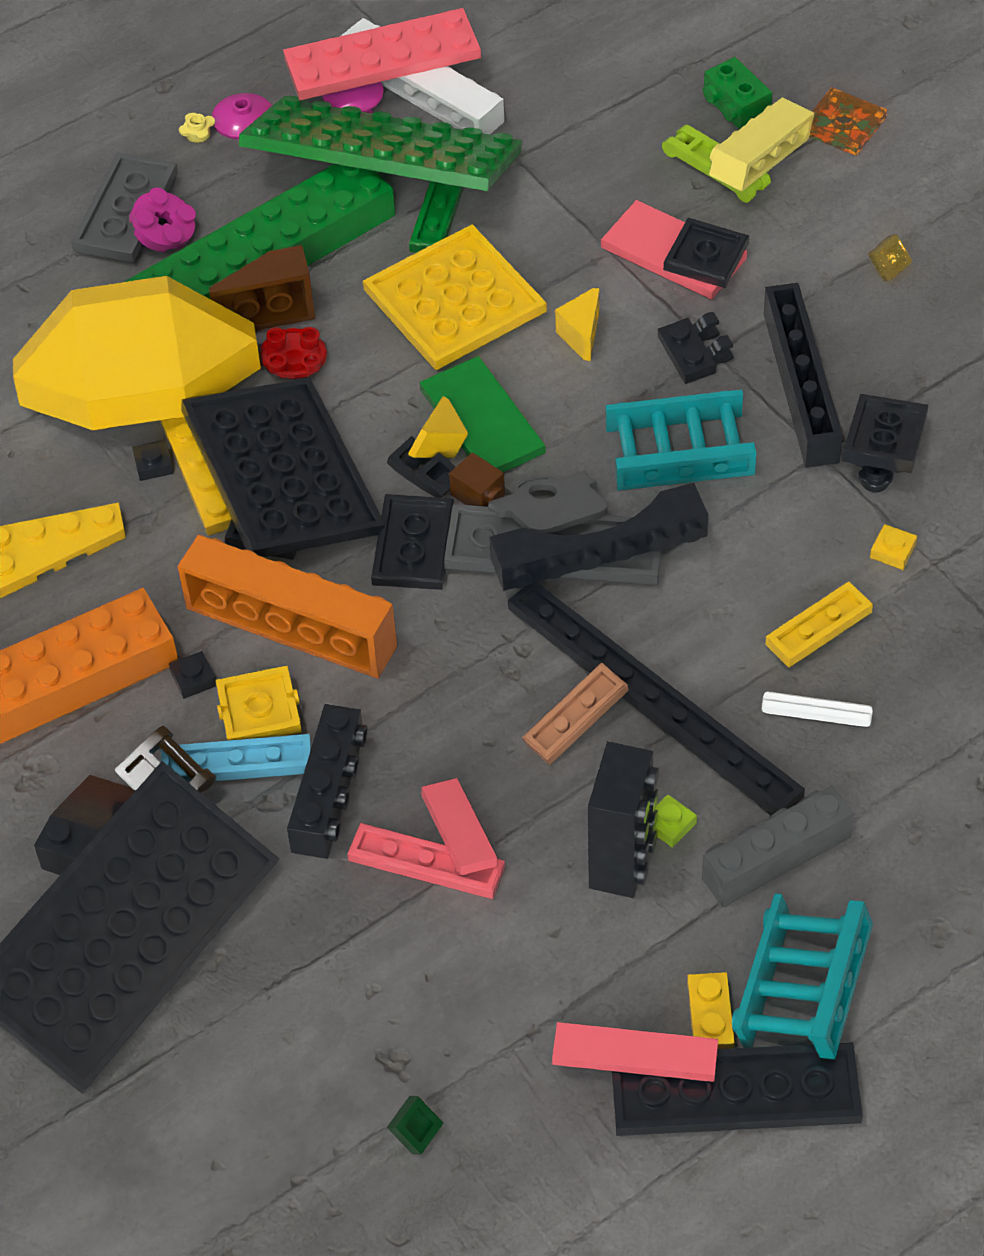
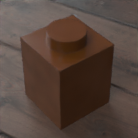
M473 452L449 473L451 496L465 505L489 507V501L505 496L504 473Z

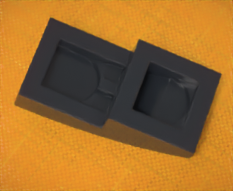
M411 436L388 457L387 464L423 491L442 498L450 491L449 473L456 466L440 452L433 458H414L408 455L416 440Z

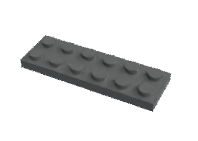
M453 504L444 557L445 569L496 573L490 558L489 537L523 527L512 517L505 516L499 518L498 514L489 509V507ZM604 515L551 534L582 535L598 532L617 526L632 517ZM651 551L633 556L624 561L618 560L606 563L590 570H580L561 577L658 585L661 551Z

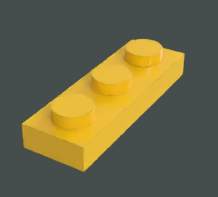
M848 581L768 634L765 645L790 668L872 613L873 604Z

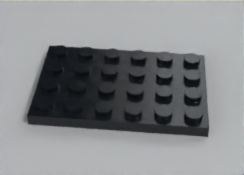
M311 378L182 399L181 411L246 550L253 551L261 557H268L376 536L385 527V523Z

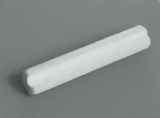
M769 691L764 693L762 701V711L769 714L863 727L870 726L873 710L870 705Z

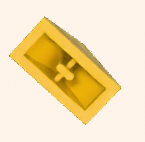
M592 288L555 309L556 333L586 361H591L600 313L599 288Z
M444 396L441 398L422 427L408 455L414 458H433L440 452L445 458H455L468 432L449 399Z

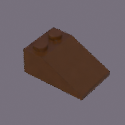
M302 245L269 251L209 288L212 301L253 322L255 331L315 319L310 273Z

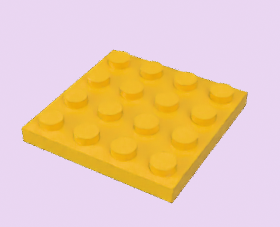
M473 224L363 280V290L435 370L448 365L547 312V303Z

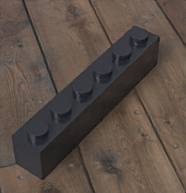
M799 283L765 287L764 318L805 468L840 463L842 434Z

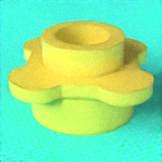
M188 113L185 116L186 121L184 125L179 127V133L182 136H186L191 142H204L210 137V127L215 124V120L212 116L204 117L202 114Z

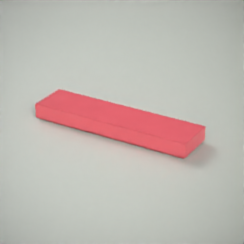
M360 823L348 851V861L489 899H494L505 870V861L497 859V866L460 876L446 845Z
M557 1022L552 1065L714 1082L718 1039Z

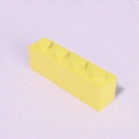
M782 97L773 105L767 106L757 117L751 118L740 130L734 131L724 142L718 143L713 148L710 154L712 164L709 175L742 192L809 139L815 113Z

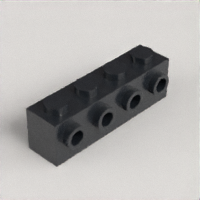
M324 704L287 827L291 853L328 859L333 841L336 842L338 840L341 827L342 809L346 810L348 806L351 778H355L357 775L360 747L365 746L367 740L368 726L362 723L361 709Z

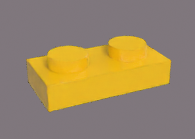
M727 972L688 974L687 986L692 1036L718 1039V1049H734L735 1042L732 1029Z

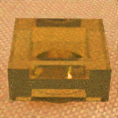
M897 234L889 235L868 253L883 281L892 280L913 262Z

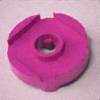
M155 187L149 193L141 195L136 200L130 212L129 221L130 223L132 222L135 228L134 235L146 247L157 252H166L167 249L177 248V251L187 245L194 233L196 212L192 206L186 204L179 197L166 192L162 188ZM158 217L164 218L168 223H165L163 226L160 225Z

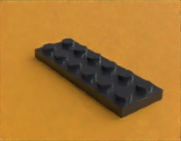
M853 1042L839 1043L835 1059L820 1058L814 1044L718 1049L714 1082L612 1071L616 1136L862 1123L863 1118Z

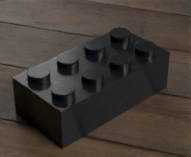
M609 741L606 743L588 803L589 889L634 898L637 885L645 884L649 863L646 862L648 852H654L658 831L655 830L658 810H655L659 789L655 788L658 781L659 768L653 767L654 751Z

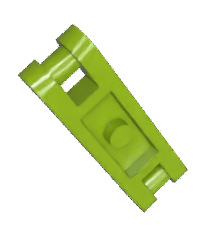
M687 124L677 130L675 137H669L662 143V149L667 156L680 158L734 191L742 202H750L756 196V191L764 190L771 183V178L766 172L741 192L710 176L712 164L710 154L718 142Z

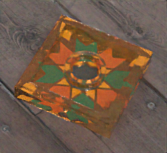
M831 87L812 111L815 114L809 137L857 156L886 119L887 109Z

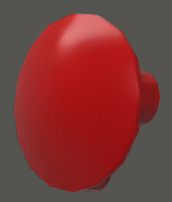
M305 327L303 329L272 328L266 333V340L262 343L260 351L262 364L274 375L287 379L305 378L318 372L324 365L327 356L325 344L320 339L319 331L314 327Z

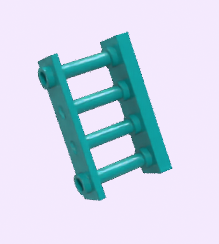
M742 389L605 405L606 432L619 431L623 457L615 458L617 491L755 475L754 442L740 443L735 420L736 417H742ZM721 419L727 445L706 448L701 421ZM687 423L692 449L672 451L667 425ZM653 427L658 453L637 455L632 429Z
M774 894L771 907L767 908L764 912L763 933L740 1007L735 1009L732 1016V1029L736 1032L743 1048H752L756 1032L765 1031L808 1036L809 1040L813 1042L820 1058H836L873 927V921L864 901L849 900L845 915H841L839 919L791 914L783 895ZM787 930L838 935L836 948H832L830 952L784 948L782 946ZM777 963L829 969L826 982H822L820 986L772 981ZM767 996L819 1003L816 1017H811L810 1020L762 1015Z

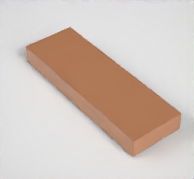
M603 663L599 664L522 737L524 743L548 765L552 764L629 691L627 684Z

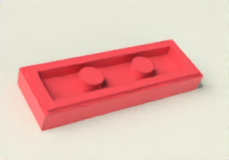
M455 778L423 786L421 796L460 876L497 866V856L458 779Z

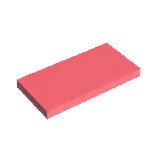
M638 200L629 207L601 239V248L711 300L722 289V287L663 270V262L685 222ZM745 250L743 256L741 257V259H740V261H739V263H738V265H737V267H736L734 273L739 269V267H740V266L744 263V261L747 259V251H746V250Z

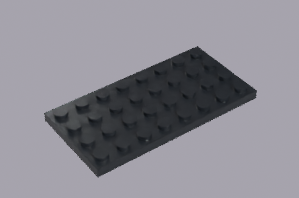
M161 761L1 941L0 1026L83 1094L278 862L279 858L165 762Z

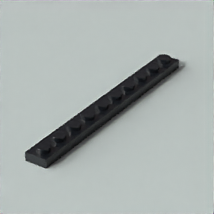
M537 582L523 587L508 600V609L588 672L591 673L599 664L603 663L627 684L629 691L622 697L624 700L773 815L782 808L789 809L804 797L805 788Z

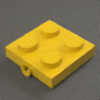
M288 665L215 680L220 705H217L219 719L224 720L228 741L279 737L302 733L296 706L300 704L297 689L293 690Z

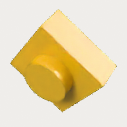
M884 524L871 548L870 558L903 570L917 544L918 536Z

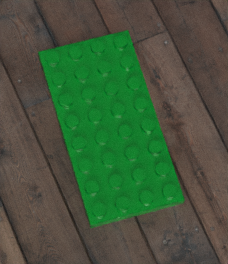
M284 96L239 134L240 147L488 191L521 153L522 140L513 139V136L507 133L484 134L478 128L469 127L462 130L452 128L451 124L445 122L422 123L421 119L416 117L394 118L391 117L390 113L382 111L371 114L361 112L360 108L354 106L337 108L332 107L331 103L326 101H314L313 103L299 101L297 96Z

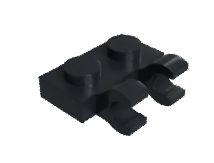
M714 312L702 315L694 324L691 323L689 318L658 328V338L685 384L716 373V364L726 363L734 358L730 351L733 343L729 336L723 335L718 337L720 332L715 325L719 324V320ZM716 338L707 348L702 342Z

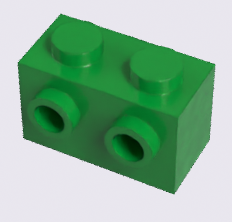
M736 57L704 72V87L702 90L705 99L719 109L724 118L732 122L739 130L751 118L757 117L767 106L772 105L773 92Z

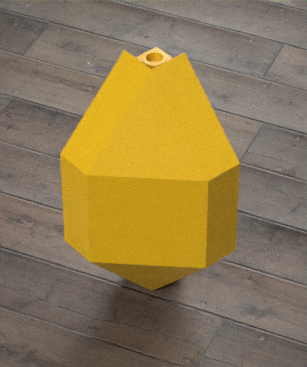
M168 276L71 290L13 358V379L20 406L90 430L184 417L181 411L182 399L226 392L261 369L254 323Z

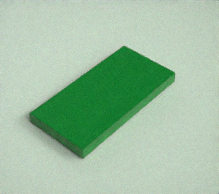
M479 356L419 382L421 392L433 409L436 408L443 396L450 400L468 432L461 446L467 456L473 452L500 471L505 472L546 453V446Z

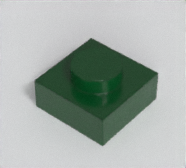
M409 1096L387 1128L412 1154L422 1155L444 1122L419 1096Z

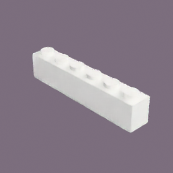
M362 18L341 36L380 26ZM449 66L381 81L382 85L443 122L451 124L456 129L463 130L464 128L472 127L482 130L484 134H491L504 123L503 98L478 85L472 79L459 74Z

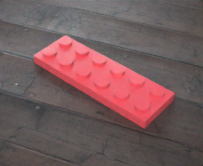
M464 8L283 49L284 59L299 101L481 58L480 46Z

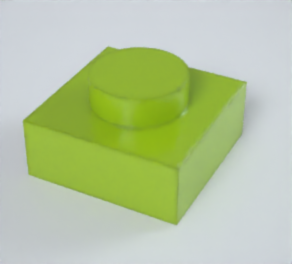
M666 795L656 805L655 810H658L655 830L658 831L657 837L673 848L697 824V815L670 795Z

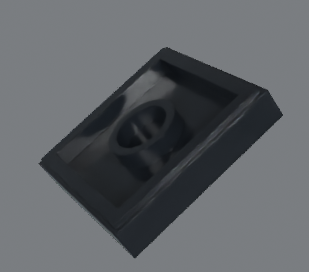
M687 218L663 262V270L726 288L749 244V235Z

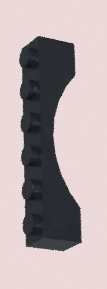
M690 483L660 491L654 500L636 516L602 531L582 535H556L520 528L490 536V558L503 591L523 588L535 582L557 579L565 574L580 570H590L599 565L618 560L624 561L636 555L651 551H661L666 547L677 544L695 542L700 538L708 536V512L695 483Z

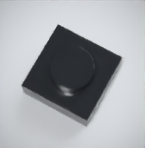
M166 439L132 447L140 481L174 474Z
M203 651L169 663L171 675L183 699L216 686V677Z

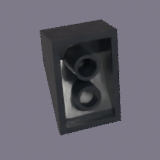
M89 775L50 815L35 842L34 847L41 869L61 875L134 791L128 786Z

